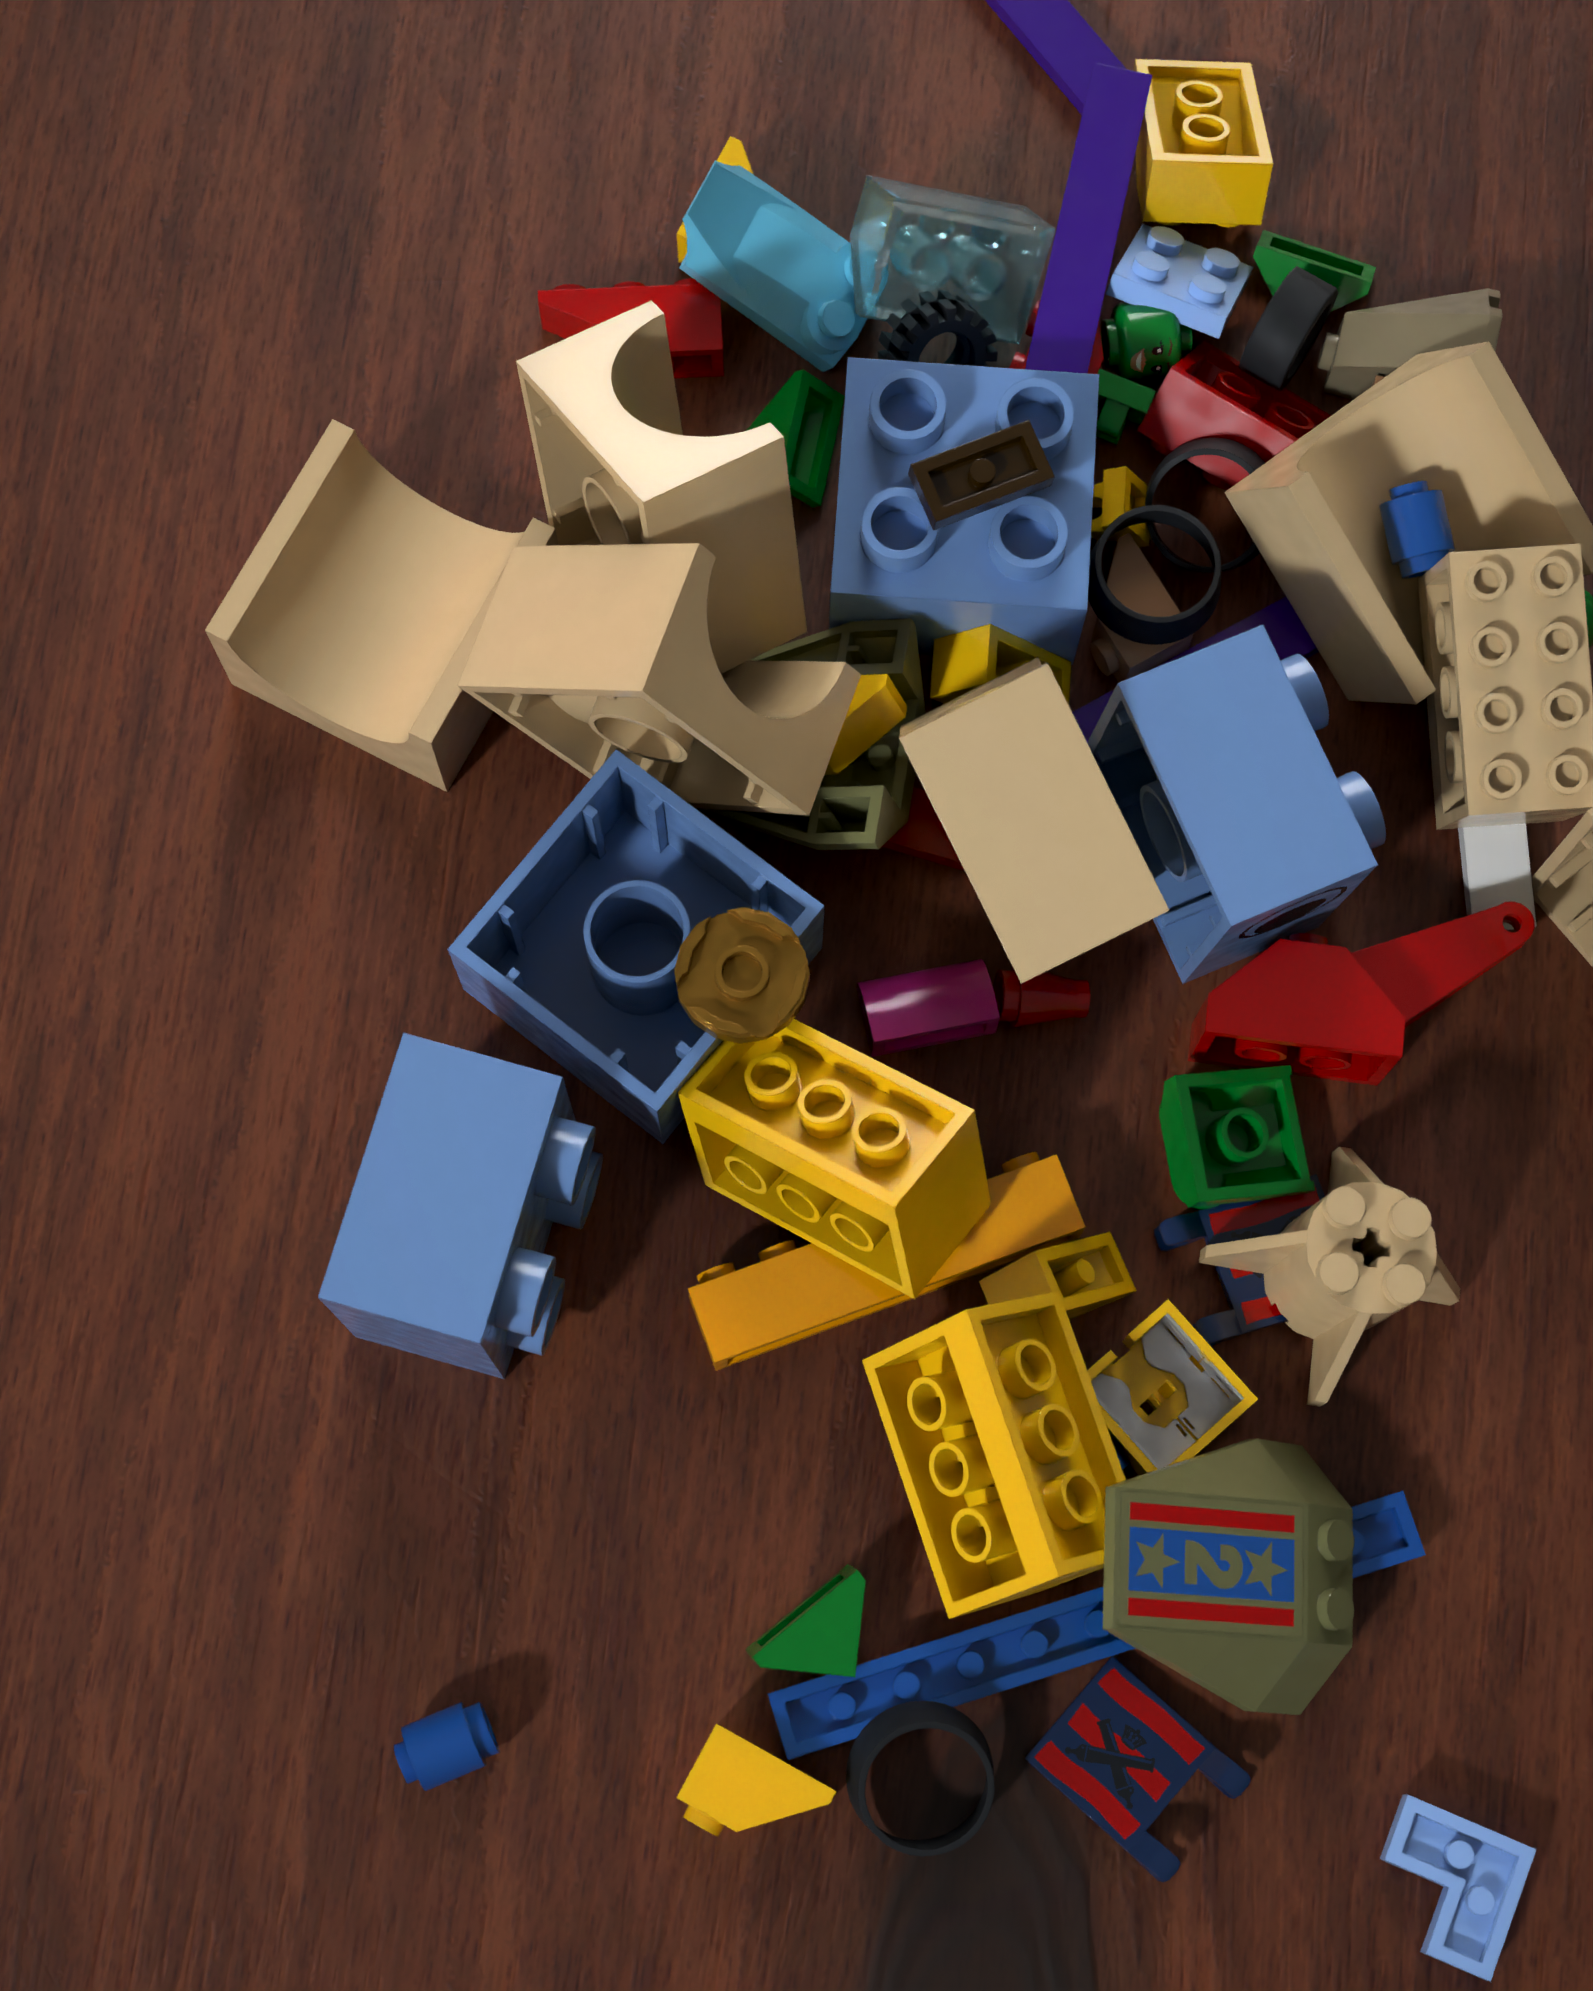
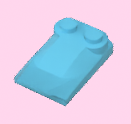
M715 160L682 219L687 235V254L679 269L822 372L833 368L858 338L886 282V265L882 255L874 246L864 241L848 242L740 165L731 166Z

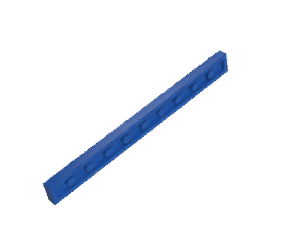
M1403 1491L1351 1507L1353 1509L1354 1535L1353 1578L1426 1555ZM1103 1586L856 1666L855 1677L828 1674L768 1693V1697L787 1760H791L856 1739L873 1718L898 1704L911 1701H934L955 1707L1136 1648L1103 1629Z

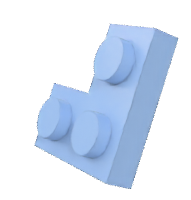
M1403 1794L1380 1860L1443 1886L1420 1952L1491 1982L1537 1849L1413 1796Z

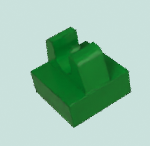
M1099 368L1097 373L1099 374L1098 409L1102 411L1097 421L1096 437L1118 445L1128 421L1138 425L1142 423L1156 396V391Z

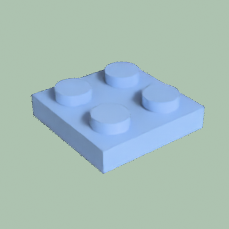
M1142 224L1113 272L1106 295L1132 305H1145L1170 311L1176 315L1180 324L1219 339L1247 285L1253 267L1240 262L1237 256L1227 250L1219 248L1206 249L1186 241L1180 233L1171 228L1163 226L1151 227Z

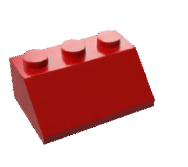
M1203 341L1170 368L1137 431L1149 437L1153 448L1165 456L1187 442L1201 438L1218 437L1234 440L1249 447L1266 463L1331 415L1285 388L1282 391H1277L1245 373L1239 368L1240 361ZM1199 455L1186 459L1202 469V475L1206 480L1225 490L1230 489L1249 475L1242 466L1225 457Z

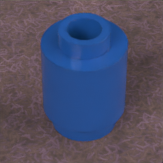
M1417 481L1394 487L1389 490L1391 500L1379 505L1392 565H1399L1402 579L1421 577L1446 554L1455 550L1442 490L1429 491L1427 481Z
M480 1701L465 1707L463 1702H459L402 1726L403 1741L393 1745L398 1765L407 1784L419 1780L424 1791L485 1767L486 1758L500 1753L493 1728Z

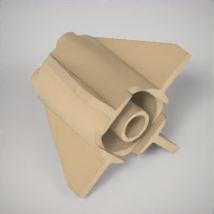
M1338 1147L1332 1152L1328 1194L1290 1222L1281 1233L1210 1244L1200 1250L1199 1263L1264 1274L1265 1293L1271 1305L1276 1304L1279 1312L1288 1320L1285 1323L1298 1334L1313 1339L1307 1405L1320 1407L1328 1402L1363 1331L1375 1326L1417 1300L1451 1306L1457 1303L1460 1297V1287L1437 1253L1435 1232L1431 1226V1213L1427 1206L1419 1199L1409 1197L1403 1191L1385 1185L1351 1148Z

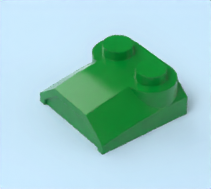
M1291 1065L1174 1075L1164 1081L1163 1095L1159 1107V1119L1170 1178L1176 1195L1188 1208L1203 1210L1214 1208L1221 1204L1285 1197L1315 1191L1314 1181L1310 1180L1290 1075H1292Z

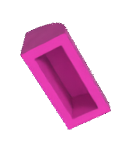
M982 959L856 983L871 1057L994 1034L1000 1020L991 979Z

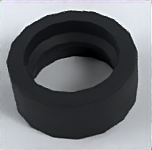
M1300 267L1292 269L1278 287L1254 328L1241 356L1239 368L1277 391H1282L1296 374L1320 334L1338 295L1337 288Z

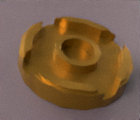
M746 907L727 910V913L718 914L713 918L710 916L696 924L680 945L674 970L679 1002L691 1021L716 1039L739 1044L766 1040L788 1027L804 1005L810 981L806 953L793 929L771 913Z

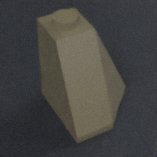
M1487 288L1345 312L1337 334L1326 332L1317 368L1328 370L1323 393L1354 400L1372 386L1376 375L1386 377L1416 354L1483 342H1490L1495 351L1503 317L1502 309L1498 308L1501 299L1500 291Z

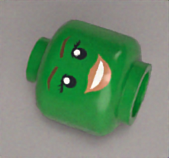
M1120 302L1113 307L1110 319H1102L1100 332L1104 364L1106 368L1114 367L1118 376L1127 380L1166 377L1170 368L1181 360L1182 354L1190 353L1192 350V328L1180 324L1176 315L1170 311Z

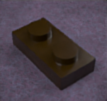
M1030 420L912 463L908 471V475L933 531L1050 487L1055 478Z

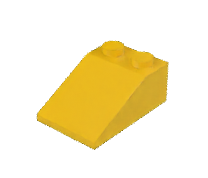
M1135 59L1133 71L1152 75L1136 148L1137 191L1143 222H1157L1167 226L1180 223L1216 224L1221 227L1261 225L1273 160L1251 63Z

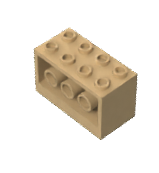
M1581 543L1449 552L1418 579L1424 669L1436 688L1433 693L1427 696L1436 829L1559 822L1586 813L1593 807V693Z

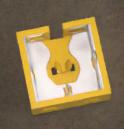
M1169 1299L1132 1330L1122 1341L1129 1349L1122 1358L1113 1364L1117 1356L1110 1350L1087 1370L1111 1439L1139 1476L1193 1458L1258 1400ZM1145 1401L1154 1408V1411L1149 1416L1140 1407Z

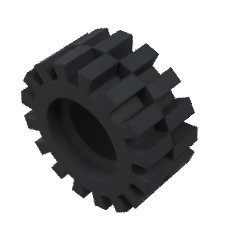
M938 290L937 299L929 291L918 293L921 303L918 306L909 298L902 302L900 305L906 314L900 319L892 312L886 322L894 329L893 332L881 331L879 342L886 348V350L878 351V358L882 360L919 362L921 352L930 340L942 333L951 332L956 336V345L950 357L943 364L989 367L985 363L986 361H997L998 351L991 345L997 342L994 332L988 327L989 323L964 298L959 295L954 297L949 291Z

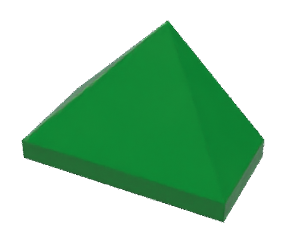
M1263 230L1253 255L1272 296L1289 272L1295 267H1300L1336 287L1338 295L1331 312L1367 295L1376 270L1375 266Z
M803 369L793 373L747 430L770 422L784 436L791 495L813 508L821 506L845 396Z
M846 1565L745 1649L746 1652L760 1668L855 1677L866 1580L857 1569Z

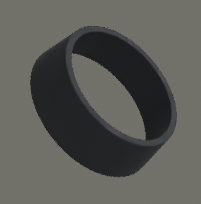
M1208 437L1187 442L1169 453L1155 469L1148 484L1145 506L1152 505L1154 492L1162 477L1173 466L1187 458L1199 455L1225 457L1238 463L1249 474L1265 464V461L1249 447L1226 438ZM1146 523L1154 544L1172 563L1194 572L1214 573L1213 567L1193 564L1177 556L1161 540L1154 523ZM1253 542L1235 560L1221 565V572L1236 569L1254 559L1260 553L1255 543Z
M1149 505L1132 509L1119 516L1107 527L1090 553L1089 603L1104 625L1119 636L1133 642L1161 645L1182 640L1195 633L1208 621L1219 601L1221 592V558L1217 543L1203 523L1183 510L1163 505ZM1162 523L1176 527L1192 536L1206 551L1214 570L1211 586L1205 596L1195 606L1180 614L1154 617L1137 613L1118 601L1105 582L1101 559L1106 541L1116 532L1135 524Z
M934 1701L905 1702L878 1714L859 1733L847 1761V1791L858 1817L887 1846L913 1856L940 1855L952 1851L970 1840L988 1817L993 1803L995 1786L991 1751L981 1730L961 1711ZM934 1728L956 1734L968 1742L978 1753L987 1774L982 1797L972 1814L949 1833L925 1840L899 1838L877 1827L868 1811L865 1786L871 1764L881 1749L894 1738L917 1729Z

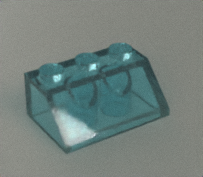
M867 175L850 232L855 313L860 317L886 321L893 312L901 319L906 312L900 304L908 298L918 306L921 304L918 293L929 291L937 299L938 290L949 291L954 297L959 295L964 298L989 323L988 327L994 332L997 341L1020 344L1056 228L1026 206Z

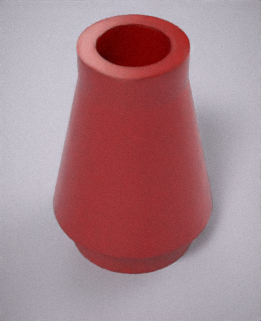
M1013 967L1011 970H998L996 973L993 990L1000 1015L999 1021H1009L1012 1028L1067 1018H1086L1088 1015L1090 987L1087 980H1074L1044 972L1021 983Z

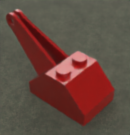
M1506 901L1485 910L1354 952H1350L1343 946L1328 945V939L1317 934L1297 933L1290 935L1289 940L1279 939L1208 994L1191 1026L1188 1061L1244 1069L1291 1065L1292 1075L1378 1086L1403 1057L1405 1028L1517 951L1534 931L1535 921L1533 914L1520 902ZM1503 922L1510 923L1514 928V932L1506 930Z

